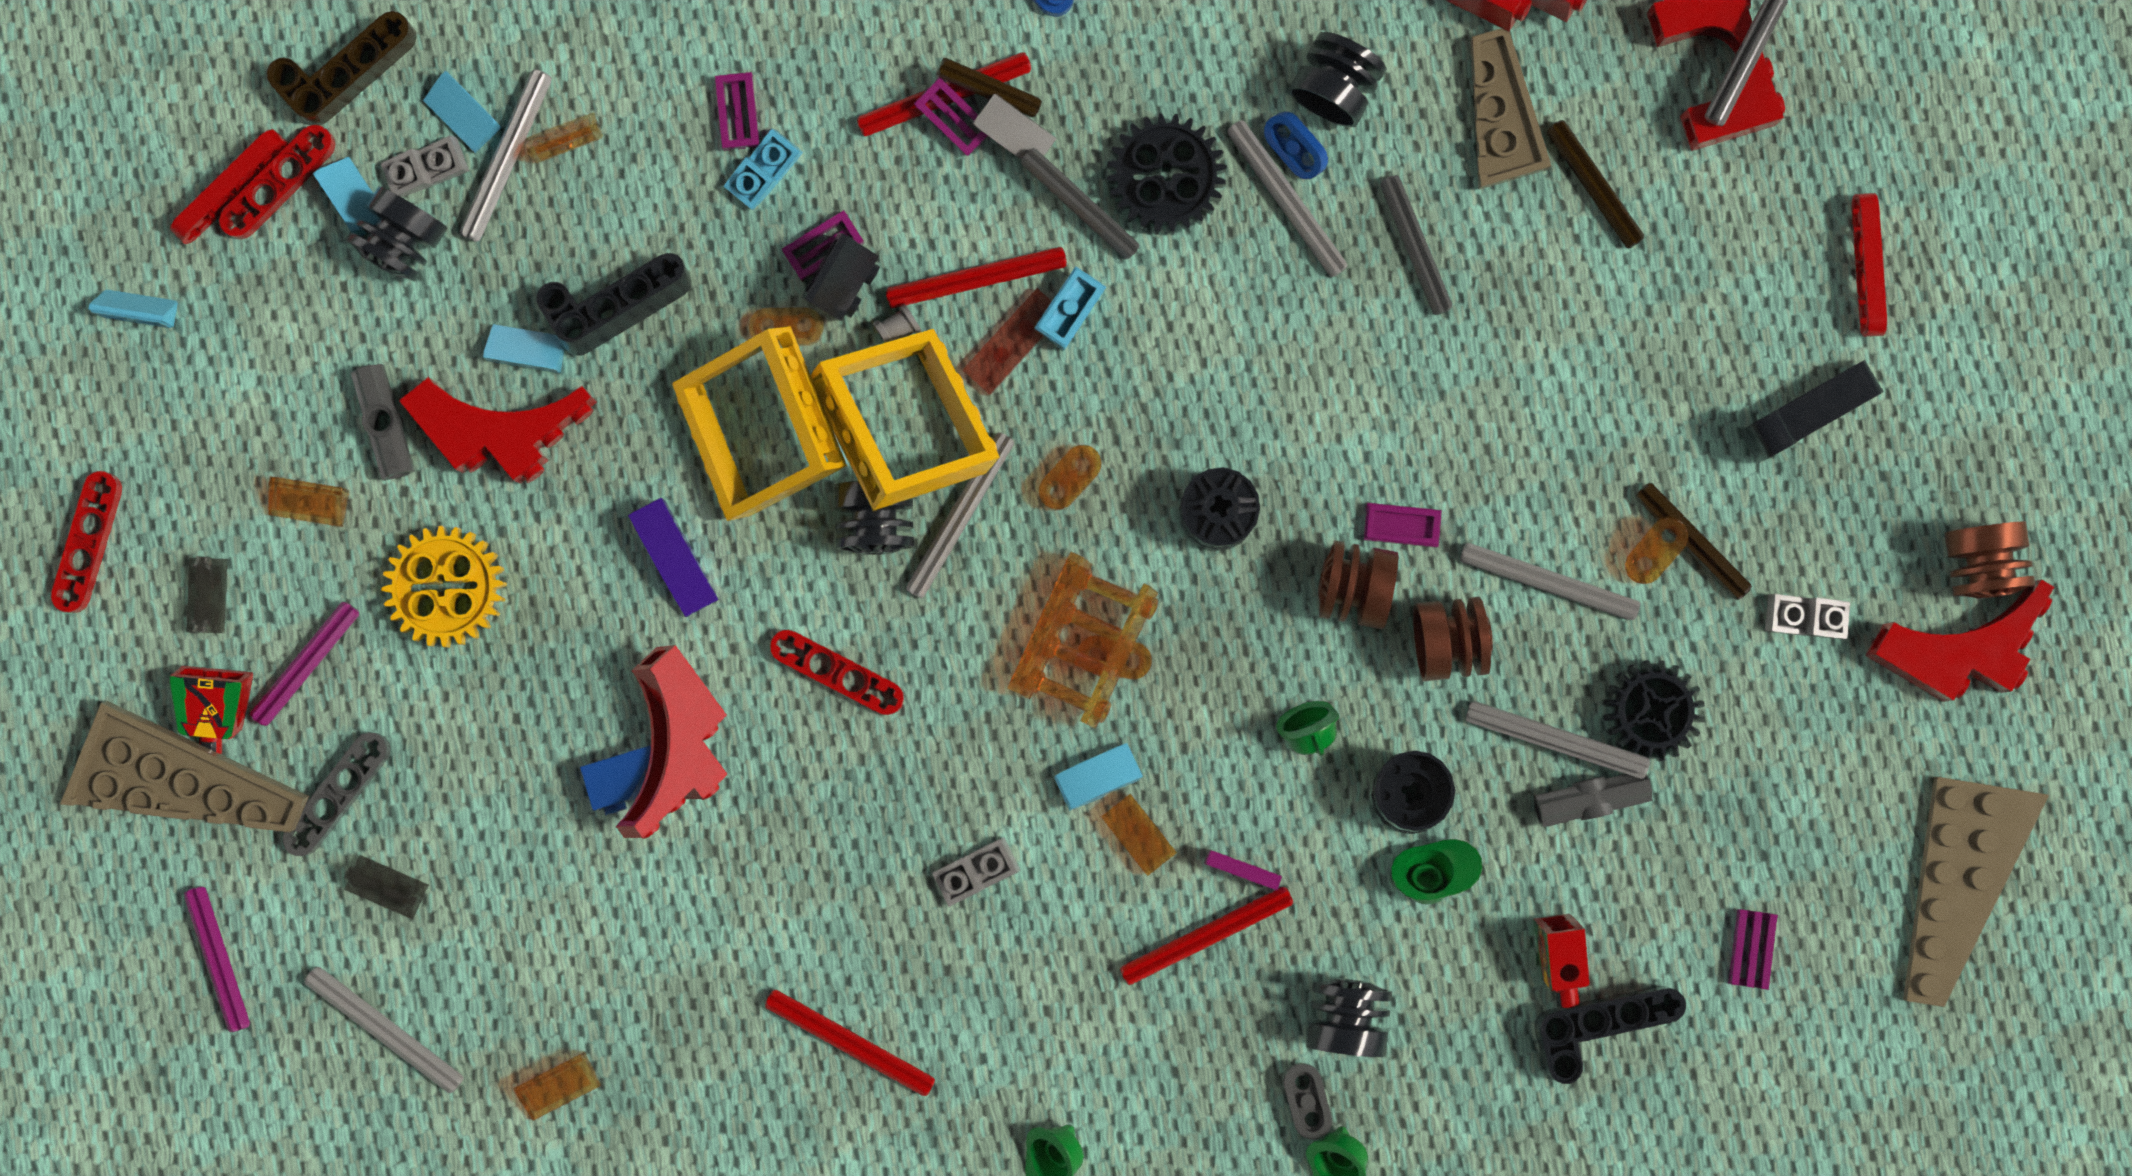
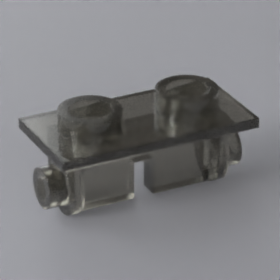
M203 556L189 558L186 633H225L228 559Z
M359 855L355 866H350L344 877L348 881L344 890L411 919H414L429 886L427 883L363 855Z

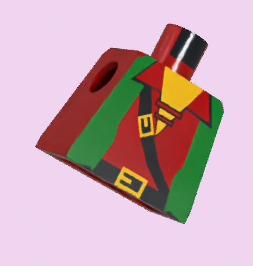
M181 666L170 675V687L178 732L181 735L199 737L200 745L222 754V740L232 739L243 728L253 681V672Z
M1571 914L1534 918L1533 922L1542 980L1551 991H1555L1557 1007L1571 1008L1580 1004L1578 988L1587 987L1590 984L1585 928Z

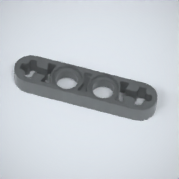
M365 733L355 740L306 803L296 829L290 833L284 832L283 844L290 854L294 856H307L319 848L387 761L391 746L385 736L379 733ZM377 740L379 742L377 750L380 752V755L367 758L363 765L370 767V769L366 773L362 766L351 762V759L355 757L357 760H362L367 753L364 744L366 742L374 743ZM348 768L355 770L359 777L357 786L352 790L344 789L339 782L341 772ZM324 798L330 799L335 805V813L328 820L319 818L316 813V805ZM306 817L312 823L323 827L321 832L315 828L307 835L306 839L310 842L309 846H299L298 848L295 846L297 843V838L294 836L295 832H305L311 825V823L304 821Z

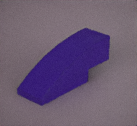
M661 497L628 515L685 617L719 600L666 500Z

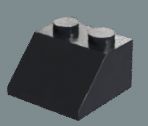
M838 233L801 298L840 321L843 320L845 315L851 318L862 300L856 296L863 283L870 286L880 269V266L875 264L879 256L847 235Z

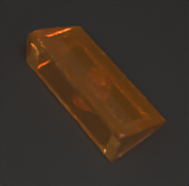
M592 112L527 137L526 150L531 159L539 163L602 139L604 135L595 113Z
M270 476L268 483V515L343 527L349 490L341 487Z
M583 1052L513 1088V1090L534 1121L602 1085L586 1052Z

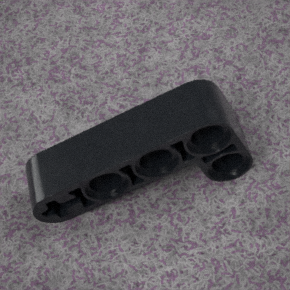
M665 253L579 304L575 302L568 289L559 282L544 284L537 293L536 301L565 350L574 356H582L684 296L691 287V278L683 260L678 255ZM673 273L674 277L669 278L668 275ZM656 282L658 287L654 288L653 283ZM647 291L642 298L632 299L636 292ZM564 300L559 308L550 309L555 301ZM615 310L610 317L606 319L600 318L603 312ZM583 329L577 337L568 338V335L573 330Z
M1863 360L1739 432L1757 463H1760L1884 391L1867 362Z
M1655 986L1581 1002L1578 1006L1571 1008L1558 1007L1541 1012L1535 1021V1033L1545 1073L1553 1080L1562 1084L1576 1082L1583 1072L1579 1042L1675 1022L1685 1013L1686 1001L1684 996L1675 989L1666 986ZM1663 996L1672 999L1673 1004L1667 1006V1013L1658 1008L1648 1009L1646 1003L1651 1005L1662 1003L1664 1001ZM1627 1002H1633L1636 1007V1015L1631 1021L1624 1022L1620 1016L1621 1007ZM1596 1010L1600 1021L1594 1029L1587 1030L1583 1025V1017L1588 1011ZM1559 1018L1563 1024L1562 1032L1559 1036L1550 1038L1546 1033V1025L1551 1019ZM1567 1055L1571 1060L1570 1070L1566 1074L1557 1075L1554 1070L1555 1061L1560 1056Z

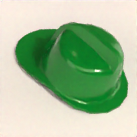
M1306 702L1285 712L1277 721L1276 728L1280 736L1286 740L1290 748L1297 754L1309 755L1317 753L1319 756L1324 755V749L1329 747L1336 739L1335 722L1339 719V713L1328 702Z
M1458 839L1442 840L1404 850L1395 858L1391 867L1392 880L1396 888L1405 896L1420 904H1435L1442 901L1445 897L1470 889L1479 880L1483 870L1482 858L1477 849L1468 842Z
M1067 1124L1062 1127L1049 1129L1035 1127L1028 1132L1026 1137V1176H1074L1082 1166L1084 1154L1079 1141L1075 1138V1129L1072 1125Z
M1340 1126L1334 1133L1324 1137L1322 1141H1314L1308 1145L1306 1157L1314 1176H1366L1367 1150L1360 1141L1350 1136L1346 1127Z

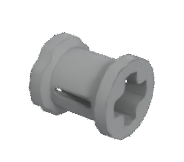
M905 304L899 306L900 311L882 322L877 320L873 323L884 343L907 337L912 333L922 332Z

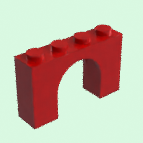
M1663 0L1653 3L1646 13L1657 47L1695 36H1712L1729 45L1735 54L1753 22L1749 12L1751 0ZM1763 51L1723 126L1713 125L1707 122L1705 118V113L1711 101L1687 108L1680 116L1691 151L1774 127L1784 118L1785 103L1782 95L1775 91L1772 82L1774 77L1773 66L1768 57L1764 58Z

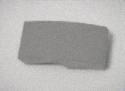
M998 94L992 96L973 122V125L1020 159L1032 148H1036L1045 156L1057 139Z
M450 135L423 149H410L381 163L391 192L400 197L437 185L469 171L457 137Z
M1768 594L1765 632L1847 639L1850 602Z
M1003 837L932 874L948 907L1021 870Z

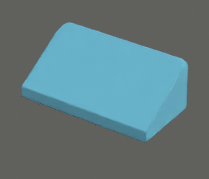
M446 70L440 75L423 100L474 153L502 128Z
M350 157L341 159L313 172V175L350 231L360 237L367 234L356 226L355 223L357 220H363L375 225L378 221V218L366 208L374 193Z
M1075 266L1034 329L1064 351L1106 289V286Z
M105 290L89 304V310L103 318L171 328L174 327L178 303L176 300Z
M493 324L484 349L483 358L489 362L560 373L565 348L554 334Z

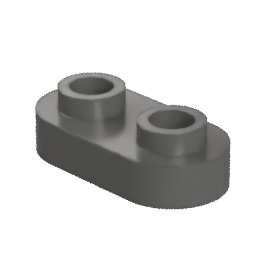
M1296 1063L1287 1069L1283 1077V1086L1293 1124L1301 1136L1311 1140L1319 1139L1329 1132L1332 1125V1116L1322 1078L1312 1065ZM1299 1075H1306L1308 1077L1309 1084L1306 1088L1300 1089L1296 1087L1295 1080ZM1309 1112H1315L1319 1116V1120L1315 1125L1310 1126L1305 1123V1116Z

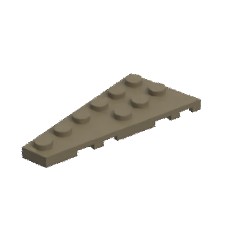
M106 701L102 702L99 706L60 804L91 806L93 809L123 810L134 814L183 820H205L208 823L238 824L245 825L248 828L290 833L296 829L309 796Z
M1934 777L1903 1000L1945 1007L2049 797L2048 794Z

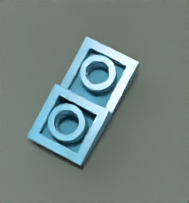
M771 128L752 155L744 158L724 187L751 210H754L803 154V151L776 129Z
M1126 743L1079 763L1055 775L1054 779L1069 811L1101 799L1107 793L1135 783L1143 775Z

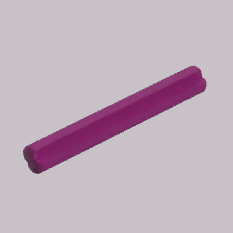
M344 601L338 605L252 709L250 716L257 723L263 726L270 724L359 616V612L355 607Z
M196 887L184 893V898L227 1029L229 1032H237L250 1026L238 984L206 888Z

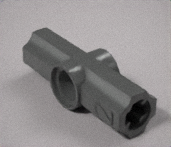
M368 365L351 372L363 414L362 425L369 434L382 480L398 479L415 472L403 431V418L397 411L384 365ZM384 413H388L391 420L390 425L383 431H377V418Z
M1625 773L1606 779L1605 776L1583 780L1572 783V787L1533 796L1536 816L1541 827L1566 823L1567 821L1579 818L1581 821L1613 814V810L1653 801L1651 783L1647 774L1643 779Z

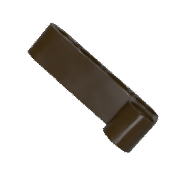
M395 11L386 12L379 16L311 77L293 60L283 57L277 58L268 66L267 80L304 121L310 125H323L415 45L416 31L401 13ZM395 27L401 31L398 37L391 33ZM381 39L388 47L383 49L377 41ZM376 50L373 61L367 64L361 63V58L365 52ZM294 71L295 78L293 82L283 86L281 83L283 76L288 72ZM347 74L346 84L341 88H334V80L339 75ZM318 98L320 100L319 107L314 112L306 113L307 103L312 99Z

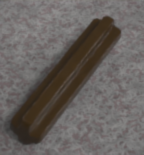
M943 58L938 66L937 75L943 80L988 99H991L994 94H998L1027 116L1035 117L1039 112L1042 103L1039 97L948 58Z

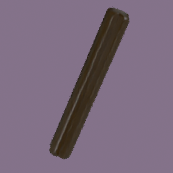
M1560 120L1550 126L1547 130V135L1625 247L1629 249L1640 243L1644 239L1643 232L1564 120Z
M1653 483L1646 484L1637 492L1636 499L1735 600L1743 598L1750 591L1751 583Z

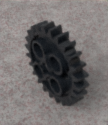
M1159 113L1157 124L1153 125L1146 116L1144 117V128L1142 130L1135 124L1130 125L1131 138L1120 134L1119 141L1123 148L1112 147L1111 154L1118 160L1107 162V168L1116 172L1107 176L1106 180L1107 184L1117 185L1110 192V198H1122L1117 205V210L1120 212L1129 208L1130 212L1127 218L1129 223L1137 217L1141 218L1140 230H1144L1149 223L1154 224L1155 234L1158 235L1162 225H1167L1170 235H1174L1176 224H1181L1182 228L1187 232L1190 228V219H1193L1199 225L1203 223L1201 211L1211 215L1214 213V207L1209 202L1210 200L1220 202L1222 199V195L1215 188H1224L1226 185V180L1217 176L1226 172L1227 165L1216 163V161L1223 157V150H1211L1216 143V138L1203 139L1205 126L1193 131L1191 129L1192 118H1189L1183 126L1179 125L1178 114H1174L1171 123H1166L1163 114ZM1179 147H1186L1191 150L1193 158L1186 162H1180L1174 157L1173 151ZM1147 150L1156 156V161L1148 166L1142 165L1137 161L1136 155L1141 151ZM1163 167H1169V172L1174 173L1172 174L1171 181H1164V176L1159 175ZM1195 168L1199 170V173L1195 175L1192 173H1179ZM1136 174L1146 175V176H1148V175H1154V176H1150V177L1143 178L1142 180H1135V179H1134V175H1136ZM1183 183H1190L1196 188L1197 194L1189 199L1183 198L1178 194L1177 187ZM1148 186L1154 187L1159 191L1160 197L1154 202H1147L1141 198L1140 191Z

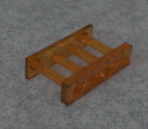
M1070 551L1007 688L1028 699H1031L1033 692L1041 691L1081 709L1084 713L1080 721L1096 729L1098 723H1103L1111 708L1109 699L1146 619L1150 620L1156 612L1158 592L1151 586L1143 583L1139 594H1135L1092 575V570H1090L1093 564L1084 557ZM1089 589L1132 608L1123 629L1076 609L1077 606L1074 603L1080 590ZM1071 622L1116 642L1107 663L1062 644L1059 636L1064 625H1068ZM1057 657L1099 676L1100 679L1092 696H1086L1046 678L1043 670L1049 658Z

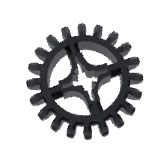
M1649 660L1642 661L1640 666L1641 673L1634 664L1627 666L1629 678L1622 673L1615 675V679L1621 687L1608 685L1606 691L1614 695L1615 699L1602 700L1603 706L1612 707V713L1602 715V720H1614L1615 726L1606 730L1607 735L1620 733L1621 736L1615 742L1617 748H1621L1629 742L1630 745L1627 751L1637 754L1641 748L1640 755L1649 759L1654 752L1657 761H1664L1666 750L1672 757L1679 756L1677 743L1685 749L1690 748L1692 744L1686 737V734L1694 737L1699 736L1700 731L1693 727L1692 723L1704 722L1705 719L1703 715L1695 714V708L1705 706L1704 701H1693L1692 698L1693 695L1700 692V688L1694 686L1687 689L1686 685L1692 677L1689 674H1684L1677 679L1679 673V666L1672 665L1667 673H1665L1666 665L1665 661L1662 660L1656 662L1654 670ZM1645 680L1660 681L1668 685L1675 694L1661 698L1655 694L1652 688H1648ZM1635 687L1638 705L1635 712L1626 718V700ZM1650 700H1652V705L1668 703L1656 713V721L1655 717L1639 718L1651 708ZM1680 704L1681 719L1678 727L1671 734L1669 729L1672 726L1669 721V715ZM1645 723L1652 728L1654 733H1658L1661 741L1650 742L1636 735L1631 728Z

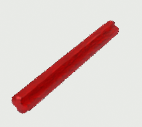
M1021 52L976 71L1001 82H1007L1030 73L1031 63L1026 53ZM948 81L945 82L962 99L976 94ZM942 89L935 93L946 105L954 102ZM926 90L860 115L857 118V123L863 136L872 135L923 115L924 113L913 103ZM930 99L925 103L931 111L939 108Z
M1062 247L1052 248L888 287L886 289L887 301L890 308H897L902 304H914L1065 268L1067 266V259Z
M1281 887L1123 965L1120 968V972L1128 985H1132L1292 906L1293 898L1286 887Z
M773 990L765 1002L766 1009L916 1093L927 1096L935 1083L934 1077L784 993Z

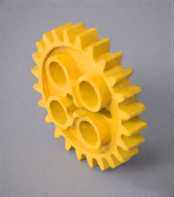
M444 526L438 527L437 536H434L430 529L424 528V540H420L411 534L409 536L412 545L410 548L400 544L397 546L402 557L400 559L389 557L388 559L395 566V570L383 572L385 577L392 579V584L382 587L381 590L392 593L393 597L387 600L384 606L396 607L397 609L390 619L392 621L405 620L400 628V631L403 633H407L414 628L412 638L414 641L419 642L427 634L426 641L428 646L434 647L439 637L442 646L445 648H450L452 637L455 638L459 645H465L466 633L478 639L479 632L476 627L480 625L490 629L491 625L486 619L488 614L493 616L500 615L498 610L493 607L494 602H505L504 597L496 594L497 589L507 586V583L496 580V576L504 571V567L491 565L498 557L497 553L484 554L488 543L482 540L474 545L476 534L472 532L467 533L462 539V530L458 527L453 528L450 536H448V531ZM467 557L471 565L470 570L465 576L458 577L454 570L455 564L459 559ZM429 559L433 565L432 573L427 578L421 579L417 573L418 565L423 560ZM444 580L454 584L477 583L475 589H446L444 593L436 590L413 592L411 589L413 585L419 584L440 585L443 584ZM467 594L471 598L472 605L466 614L460 615L456 610V601L462 595ZM430 596L434 602V609L428 616L423 617L419 612L418 606L424 597Z

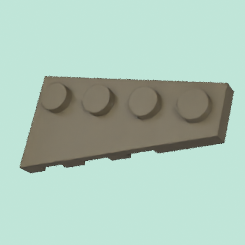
M1500 28L1473 36L1470 42L1478 187L1481 190L1549 170L1552 165L1510 32Z

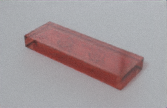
M1037 288L962 371L991 396L1044 338L1034 328L1052 301Z

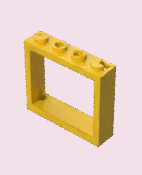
M791 326L767 329L672 383L678 404L682 408L691 430L692 439L697 445L705 471L711 480L719 506L727 521L754 515L847 466ZM763 350L809 466L748 497L703 383Z
M934 329L821 361L810 375L832 430L873 511L986 474L1000 458L994 440L989 437L981 421L979 410L972 404L964 388L962 377L956 373L948 357L946 346L939 340ZM918 354L970 456L894 480L842 377Z

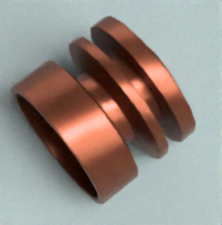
M2026 521L1971 527L1944 533L1948 557L1966 559L1967 566L1950 572L1951 578L1969 576L1970 584L1952 587L1954 596H1967L1976 599L2015 594L2022 589L2035 586L2034 576L2016 577L2015 571L2033 567L2032 561L2013 558V552L2030 546Z
M1334 540L1331 550L1324 560L1319 580V617L1329 619L1334 604L1337 603L1339 604L1338 621L1344 622L1352 606L1357 607L1358 625L1384 629L1396 584L1398 552L1373 548L1367 562L1362 563L1360 562L1358 544H1352L1348 559L1346 560L1343 559L1344 542Z
M1480 597L1468 599L1467 613L1462 599L1453 600L1451 617H1447L1441 601L1414 604L1413 631L1418 668L1423 682L1449 679L1453 661L1457 662L1462 677L1471 676L1472 662L1477 676L1490 673L1491 653L1493 650L1492 631Z

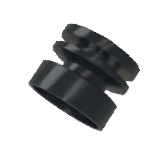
M1319 32L1313 43L1315 48H1311L1306 56L1312 66H1301L1288 92L1298 104L1310 112L1340 126L1356 127L1369 104L1367 98L1362 93H1374L1378 87L1377 81L1382 79L1387 68L1377 55L1359 43L1339 34Z
M378 186L366 205V208L378 218V221L374 225L363 220H357L355 225L368 233L369 236L365 240L350 232L346 241L358 251L361 257L385 272L415 282L419 273L406 265L408 259H411L425 266L427 260L415 250L417 244L420 243L427 247L436 248L446 232L447 226L399 195Z
M1224 467L1207 469L1195 476L1184 490L1178 509L1180 526L1187 538L1200 548L1214 552L1230 550L1241 544L1256 526L1260 513L1259 495L1252 482L1239 471ZM1215 499H1219L1221 504L1228 503L1229 508L1225 512V517H1220L1218 512H1211L1210 509L1214 506Z
M859 481L834 484L835 510L852 513V520L835 524L836 531L852 532L850 537L836 539L837 550L851 551L858 555L893 554L902 549L914 548V537L897 535V531L913 529V522L897 519L896 512L912 509L913 498L873 511Z
M1414 750L1399 753L1383 765L1373 780L1371 799L1374 811L1383 824L1396 832L1416 834L1426 832L1445 819L1453 806L1456 790L1453 776L1441 760L1430 753ZM1411 785L1417 786L1416 793L1421 796V799H1415L1409 804L1405 801L1406 795L1401 791L1402 788L1408 789Z
M1334 978L1327 981H1313V992L1329 996L1328 1001L1311 1000L1310 1006L1312 1008L1327 1012L1325 1020L1308 1021L1306 1047L1337 1054L1385 1057L1388 1031L1372 1026V1018L1390 1017V1010L1374 1007V1001H1392V991L1382 989L1371 982Z

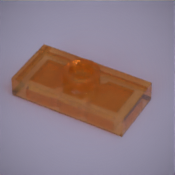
M1131 794L1127 795L1101 816L1147 876L1177 853Z

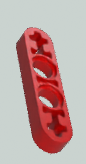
M310 125L304 128L223 209L219 218L222 230L234 239L239 240L247 239L253 235L313 175V172L333 154L336 145L333 135L320 125ZM315 135L317 138H321L324 135L321 140L325 145L323 149L319 151L314 147L306 154L312 159L309 164L302 156L296 153L299 148L306 153L312 147V143L309 141L312 136ZM288 160H297L300 163L299 174L292 179L284 178L281 171L284 163ZM263 186H270L274 190V198L267 205H259L255 198L256 192ZM246 201L260 212L255 216L249 211L243 218V222L246 224L244 228L234 227L231 229L234 225V222L231 220L232 216L236 214L242 217L249 210L243 205Z
M274 129L262 133L174 219L170 226V231L183 244L195 241L220 216L223 209L288 145V142Z
M1876 193L1855 194L1852 199L1851 208L1860 331L1863 337L1884 336L1887 330V306L1879 200Z
M105 471L91 473L83 484L51 591L53 605L62 612H81L90 602L122 495L121 481L111 473ZM106 478V485L111 487V491L109 494L103 493L99 504L107 506L106 510L88 507L90 501L98 504L100 492L95 490V486L97 483L103 484ZM91 514H97L102 522L101 528L96 534L89 535L84 530V520ZM86 550L90 554L91 563L85 570L79 571L73 565V557L78 551ZM68 573L77 577H85L84 583L75 582L73 591L79 595L77 602L71 601L69 606H67L68 600L63 598L64 591H71L75 581L67 579Z
M782 630L772 638L770 644L771 653L779 662L880 714L893 715L903 707L904 693L894 682L795 631ZM790 636L795 638L793 645L805 651L806 644L813 647L805 655L803 667L796 665L801 659L800 657L792 653H788L786 657L781 656L782 649L778 646L781 639L787 641ZM819 653L827 654L832 663L831 669L824 675L815 674L810 666L811 659ZM853 670L860 671L865 678L863 688L857 692L848 691L843 682L845 675ZM872 678L879 680V683L875 686L876 689L882 692H887L889 688L895 690L893 696L898 699L895 706L889 704L886 709L881 708V700L872 694L869 701L862 699L870 689Z

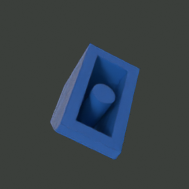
M651 745L580 767L593 811L604 809L606 816L627 809L625 802L634 800L643 785L649 765Z

